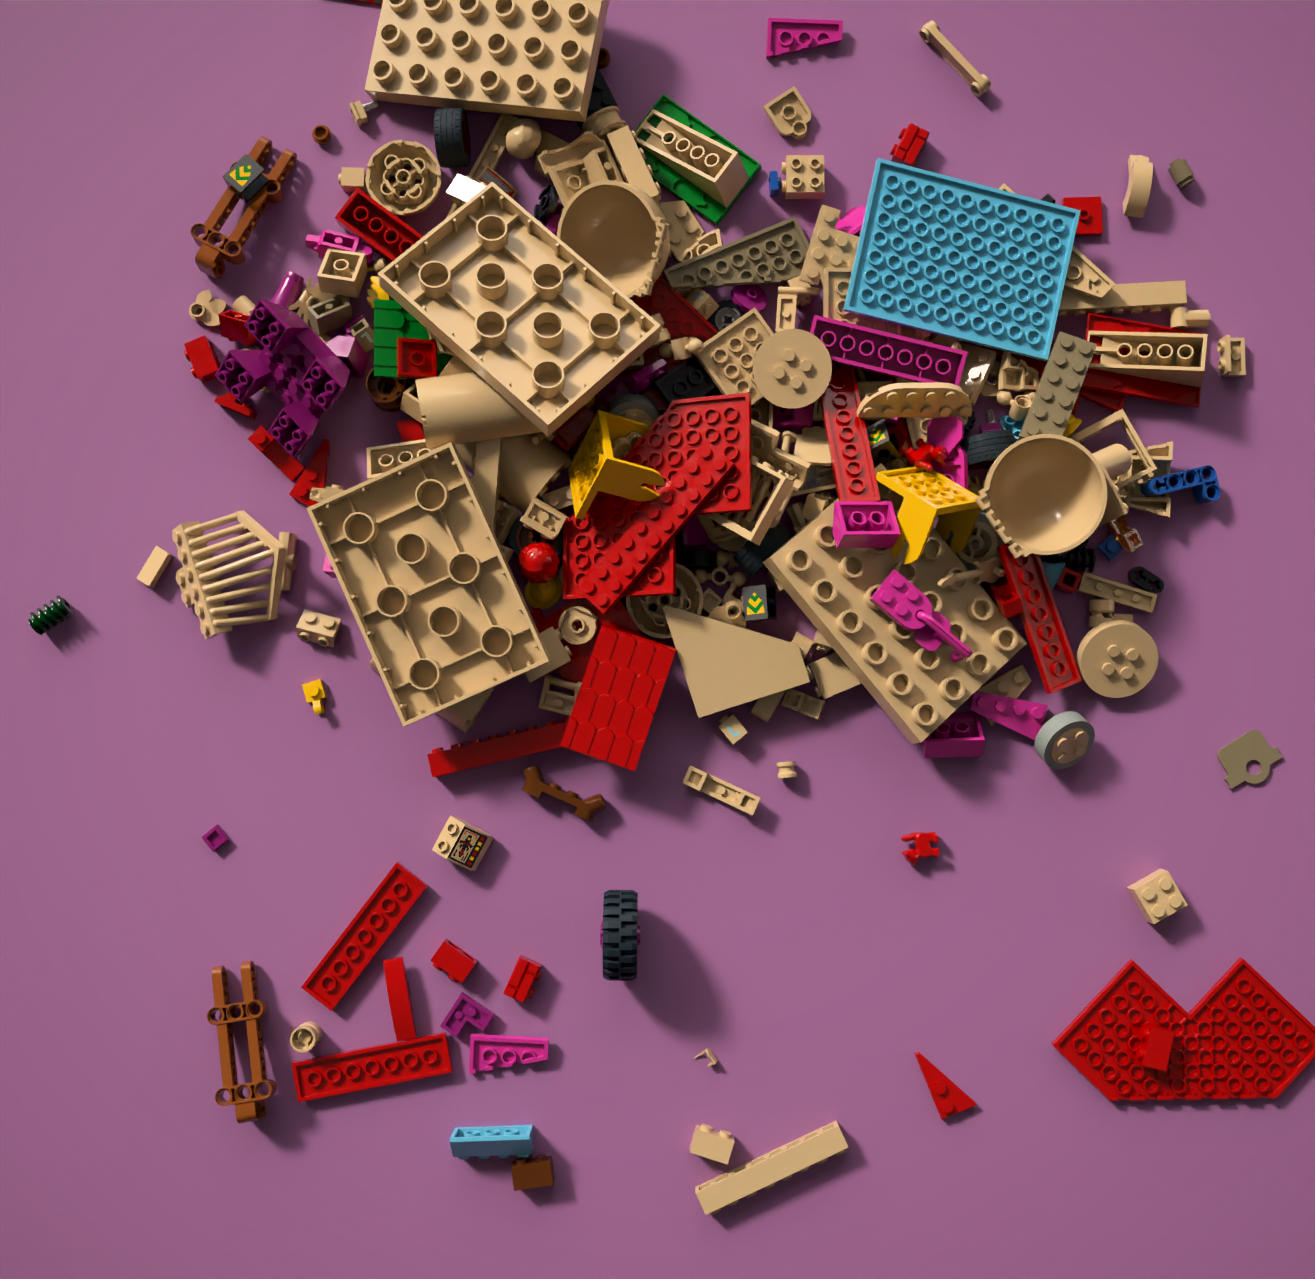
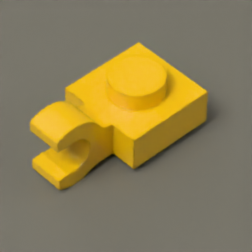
M322 679L302 684L306 702H313L314 713H325L322 699L327 698Z

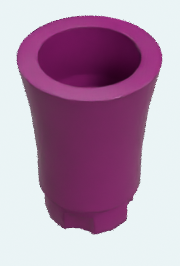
M287 272L270 302L288 309L289 306L297 302L303 288L304 278L294 272Z

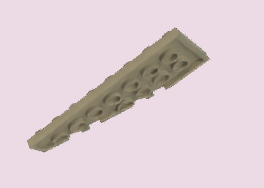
M792 217L662 271V275L670 290L786 283L788 280L800 276L809 248V242L796 217Z

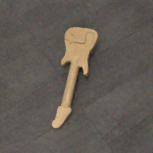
M996 555L985 562H974L973 565L976 566V570L957 574L949 573L938 582V586L945 588L948 585H953L954 582L975 577L976 579L973 580V583L977 585L984 581L995 583L999 577L1005 576V571L1002 569L1000 557Z

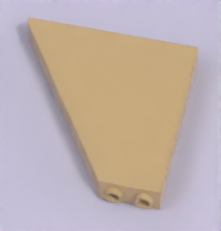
M668 605L662 606L698 718L810 682L809 677L812 674L809 666H805L803 661L806 658L803 647L799 648L798 644Z

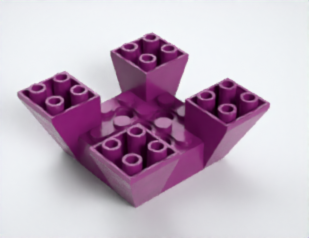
M261 298L244 326L264 346V349L230 350L215 376L240 403L246 401L265 386L282 402L285 407L282 408L268 432L295 459L313 435L323 411L328 412L346 387L350 369L297 313Z

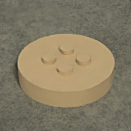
M786 329L768 337L759 347L753 363L754 380L760 393L772 404L788 409L802 408L815 402L827 389L832 374L831 357L826 346L812 333L800 329Z
M1110 620L1097 625L1085 635L1077 651L1076 664L1081 678L1093 691L1105 697L1122 698L1135 694L1150 682L1157 669L1158 650L1152 637L1139 625L1127 620Z

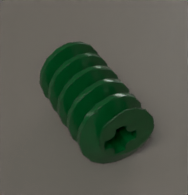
M56 596L57 603L52 599L50 600L51 607L45 603L43 605L44 611L41 608H37L38 615L34 612L30 613L32 619L28 620L29 624L39 635H43L45 631L51 629V626H57L58 622L61 623L64 621V618H69L71 614H74L71 605L61 596Z

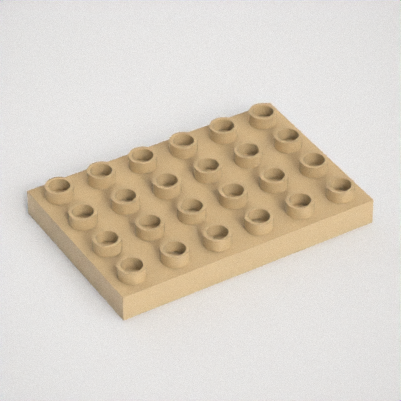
M383 0L365 91L373 101L442 108L457 107L472 111L586 122L610 0Z
M493 182L378 273L380 287L548 437L660 337L661 325Z
M452 442L306 508L403 727L551 662V658L456 446Z
M882 463L874 467L875 475H877V472L887 471ZM877 481L880 500L892 501L897 518L904 497ZM834 501L768 557L763 564L911 744L921 743L1023 648L1027 642L1011 622L998 611L997 605L981 585L973 583L975 578L957 581L945 588L938 586V582L949 573H962L968 571V569L933 527L921 557L909 564H904L906 548L909 545L907 540H905V545L896 558L893 557L890 548H836L832 532ZM893 569L898 571L927 596L932 606V612L937 611L948 619L951 624L950 632L971 649L973 653L971 657L953 662L950 655L955 650L945 641L935 651H926L916 643L913 630H906L900 627L870 601V598Z

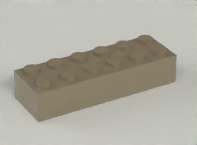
M1061 331L1059 332L1017 441L1038 434L1063 436L1097 344Z

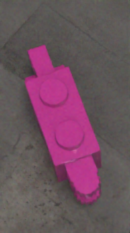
M327 229L322 232L321 236L307 234L305 240L306 248L317 252L319 258L324 259L327 249L332 248L364 253L367 265L373 262L372 248L360 244V237Z

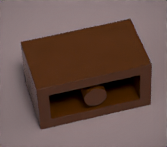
M540 1154L532 1159L519 1157L512 1162L511 1172L514 1191L552 1186L554 1184L552 1156Z

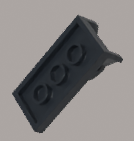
M693 355L654 382L651 389L657 390L669 406L673 400L703 397L717 386L696 356Z

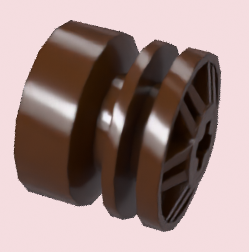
M374 368L368 373L365 382L367 392L375 405L387 412L400 410L403 392L410 388L407 380L376 378L374 376Z

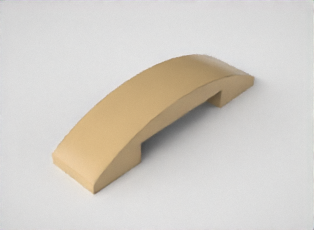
M691 765L682 782L750 815L754 814L760 801V797Z

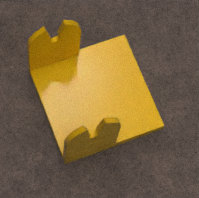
M597 410L568 468L575 518L583 520L598 491L642 502L659 497L657 492L641 486L643 483L665 486L663 477L658 471L613 457L612 445L617 438L626 437L632 431H638L644 436L650 429L648 425Z
M908 467L877 472V481L904 497L896 518L901 535L893 548H890L894 558L898 556L905 545V540H907L909 545L906 548L904 564L917 561L924 551L937 515L940 516L935 530L946 542L950 536V531L954 533L951 540V550L954 553H959L966 547L981 511V508L974 500L978 497L976 494L935 470L929 472L927 469Z

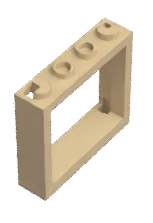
M1121 409L1068 438L1081 443L1120 423L1146 468L1142 472L1116 485L1119 490L1125 488L1127 491L1136 486L1135 482L1141 479L1146 481L1152 478L1157 468L1124 410Z
M752 455L753 468L780 481L752 532L720 514H705V516L751 542L760 545L794 482L788 479L789 474L780 469L778 473L773 471L774 466L767 462L760 464L758 463L759 459Z

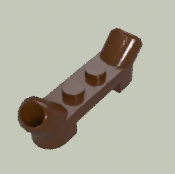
M537 765L526 768L523 771L526 783L522 791L540 798L543 792L576 806L577 809L574 815L590 822L593 821L596 813L606 809V804L601 794H596L582 800L578 798L579 794L568 790V792L560 790L561 786L551 782L549 785L545 783L540 768Z

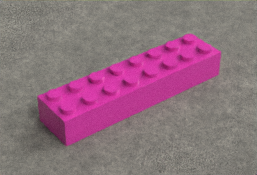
M814 315L810 333L818 337L826 346L831 362L916 383L942 382L959 386L968 353L967 351ZM825 335L827 337L829 345L824 343Z

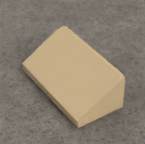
M156 546L137 579L147 586L154 588L173 555Z

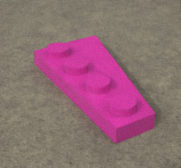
M768 18L766 58L839 43L842 41L843 20Z
M976 691L971 695L968 709L1035 740L1039 730L1044 725L1048 705Z
M471 1034L469 1074L482 1070L489 1071L503 1066L511 1067L519 1063L527 1064L548 1060L549 1038Z

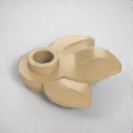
M204 290L197 295L196 302L190 306L189 314L191 318L196 321H202L206 326H219L218 315L224 312L227 303L221 299H212L211 291ZM202 309V313L197 315V310Z
M729 601L724 606H717L708 615V618L742 628L746 626V621H744L742 616V606L737 601ZM731 607L736 608L734 613L729 612Z

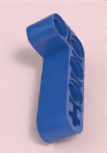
M1210 465L1143 481L1140 486V491L1145 497L1192 487L1196 501L1201 504L1216 501L1221 494L1216 471Z

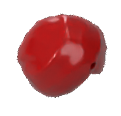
M547 543L530 544L520 551L519 569L527 581L538 584L547 583L557 573L560 559L554 548Z

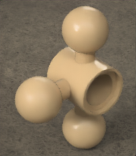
M688 337L671 340V344H662L659 348V354L663 358H670L674 355V360H681L692 357L691 353L695 355L700 354L704 346L702 341L696 337H690L689 339Z
M1003 390L998 393L997 402L1002 406L1010 405L1009 416L1016 421H1022L1027 415L1035 392L1027 391L1023 395H1018L1013 400L1011 393Z
M724 551L716 552L717 568L712 573H707L703 568H698L693 573L699 583L711 580L712 584L717 587L724 586L727 581L734 582L737 587L743 586L746 582V576L743 572L737 571L732 575H728L724 565L728 563L729 556ZM722 573L725 576V580L717 582L714 579V575Z

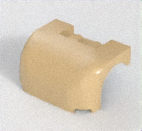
M593 131L584 132L575 141L564 147L550 151L545 150L537 157L544 174L550 175L564 208L580 189L591 183L607 180L623 182L608 145L604 139L601 140L597 135L593 134Z

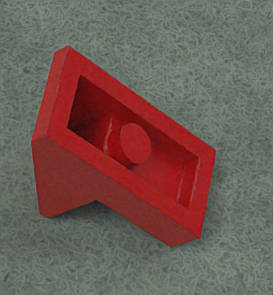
M231 392L215 398L214 402L219 406L255 420L257 413L252 409L253 406L245 402L240 403Z

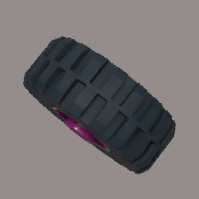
M608 890L604 893L600 945L603 950V978L606 980L632 981L637 978V945H640V925H637L638 893L634 890Z

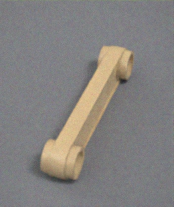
M934 21L927 22L919 31L921 39L926 43H930L970 85L974 95L979 97L989 90V87H991L989 78L984 74L980 75L943 36L937 23Z

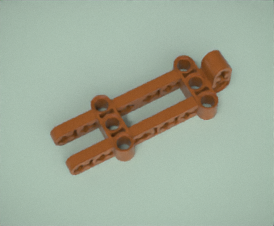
M261 136L248 155L261 166L271 151L272 141ZM285 149L269 175L262 173L268 178L269 182L255 195L229 237L219 231L240 198L228 187L204 224L196 223L191 227L190 233L196 244L200 247L195 256V263L201 272L219 280L226 268L223 260L235 265H239L245 260V253L242 247L270 203H279L283 200L284 194L281 185L297 160L295 152ZM222 242L220 245L214 246L216 243Z
M253 961L241 963L244 1002L230 1004L225 966L212 968L215 1007L211 1008L207 1013L208 1022L212 1025H217L223 1088H220L215 1094V1101L220 1106L235 1104L236 1119L239 1124L264 1119L266 1117V1104L262 1099L273 1096L277 1091L275 1081L267 1079L261 1017L267 1014L269 1007L266 1001L259 1000L256 970ZM255 1004L260 1005L261 1010L259 1014L254 1012ZM237 1007L241 1009L239 1017H236L234 1013ZM218 1010L222 1014V1017L219 1021L215 1017V1014ZM246 1020L252 1082L238 1084L232 1022ZM264 1084L269 1086L268 1094L262 1091ZM245 1087L248 1088L250 1092L248 1098L243 1095V1089ZM225 1090L230 1094L228 1101L223 1097Z

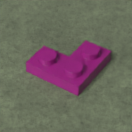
M462 992L440 1027L455 1037L466 1021L484 1031L495 1013Z

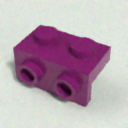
M662 358L624 379V384L636 395L653 385L654 382L666 374L667 363Z

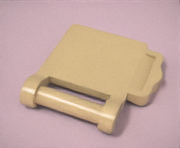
M815 426L812 428L805 427L802 430V435L790 431L782 433L781 439L783 443L781 450L788 453L790 443L796 441L793 456L811 465L831 466L832 462L825 429Z

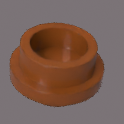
M318 125L314 128L312 137L316 143L326 144L331 139V131L325 125Z

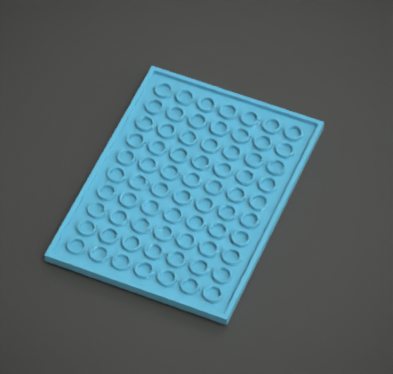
M878 158L875 164L843 311L1047 361L1081 210Z

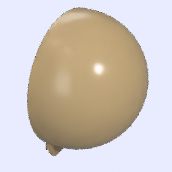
M598 181L583 187L569 200L558 224L557 237L629 299L637 296L651 295L653 285L666 265L670 249L669 224H667L660 207L646 192L625 182Z
M1038 434L1015 442L996 458L987 473L984 488L979 491L980 496L974 499L981 510H985V515L996 534L1005 544L1010 545L1008 549L1015 559L1021 555L1025 558L1029 554L1053 555L1077 547L1093 534L1105 512L1107 484L1100 464L1083 445L1061 435Z

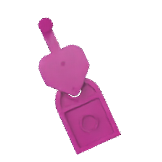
M956 416L930 420L927 425L928 442L934 447L944 446L947 452L946 459L944 460L945 465L939 464L934 459L929 463L933 466V470L968 490V457L963 447L958 445L963 439L962 420Z
M893 569L870 598V601L900 627L906 630H913L916 643L926 651H935L945 641L955 650L950 655L953 662L971 657L973 654L971 649L950 632L951 624L948 619L937 611L932 612V606L927 596L898 571Z

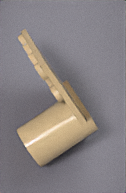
M1117 443L1092 453L1102 468L1107 484V504L1098 527L1127 514L1129 511L1127 504L1123 503L1119 496V488L1111 480L1126 473L1132 465L1130 452L1126 447Z

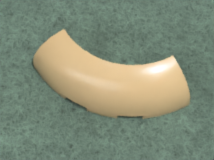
M716 229L699 237L696 243L685 250L679 259V263L724 246L720 230ZM679 289L676 291L686 299L694 289Z

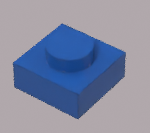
M770 171L768 178L769 195L773 197L777 196L782 183L781 178H778L777 171Z
M1110 534L1096 548L1108 561H1111L1125 547L1113 534Z

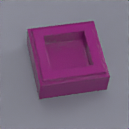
M219 825L214 826L202 836V839L213 852H216L230 840Z

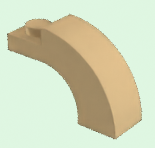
M1130 155L1128 159L1129 181L1123 201V214L1125 216L1143 218L1152 185L1153 163L1149 162V157Z

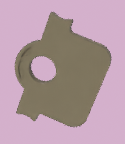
M1257 730L1246 732L1219 749L1217 753V758L1227 773V776L1223 779L1228 783L1229 789L1234 788L1243 781L1251 784L1264 781L1269 775L1270 765L1283 757L1279 753L1278 747L1271 748L1262 733ZM1251 760L1257 761L1260 765V771L1256 775H1251L1247 772L1246 766Z

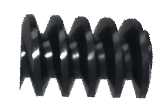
M1082 547L1059 557L1053 554L1052 563L1055 564L1056 561L1064 562L1068 569L1071 564H1074V570H1077L1080 565L1083 572L1086 567H1089V573H1092L1095 567L1096 555L1093 548L1087 550L1086 547Z

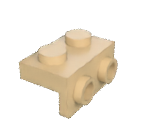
M1225 335L1219 339L1217 344V351L1220 355L1217 367L1218 371H1220V377H1243L1246 375L1245 338H1230V335Z
M535 497L520 521L524 523L523 525L530 530L535 529L540 532L543 538L554 540L558 537L568 516Z
M304 609L296 626L297 637L303 641H311L324 647H334L341 619Z

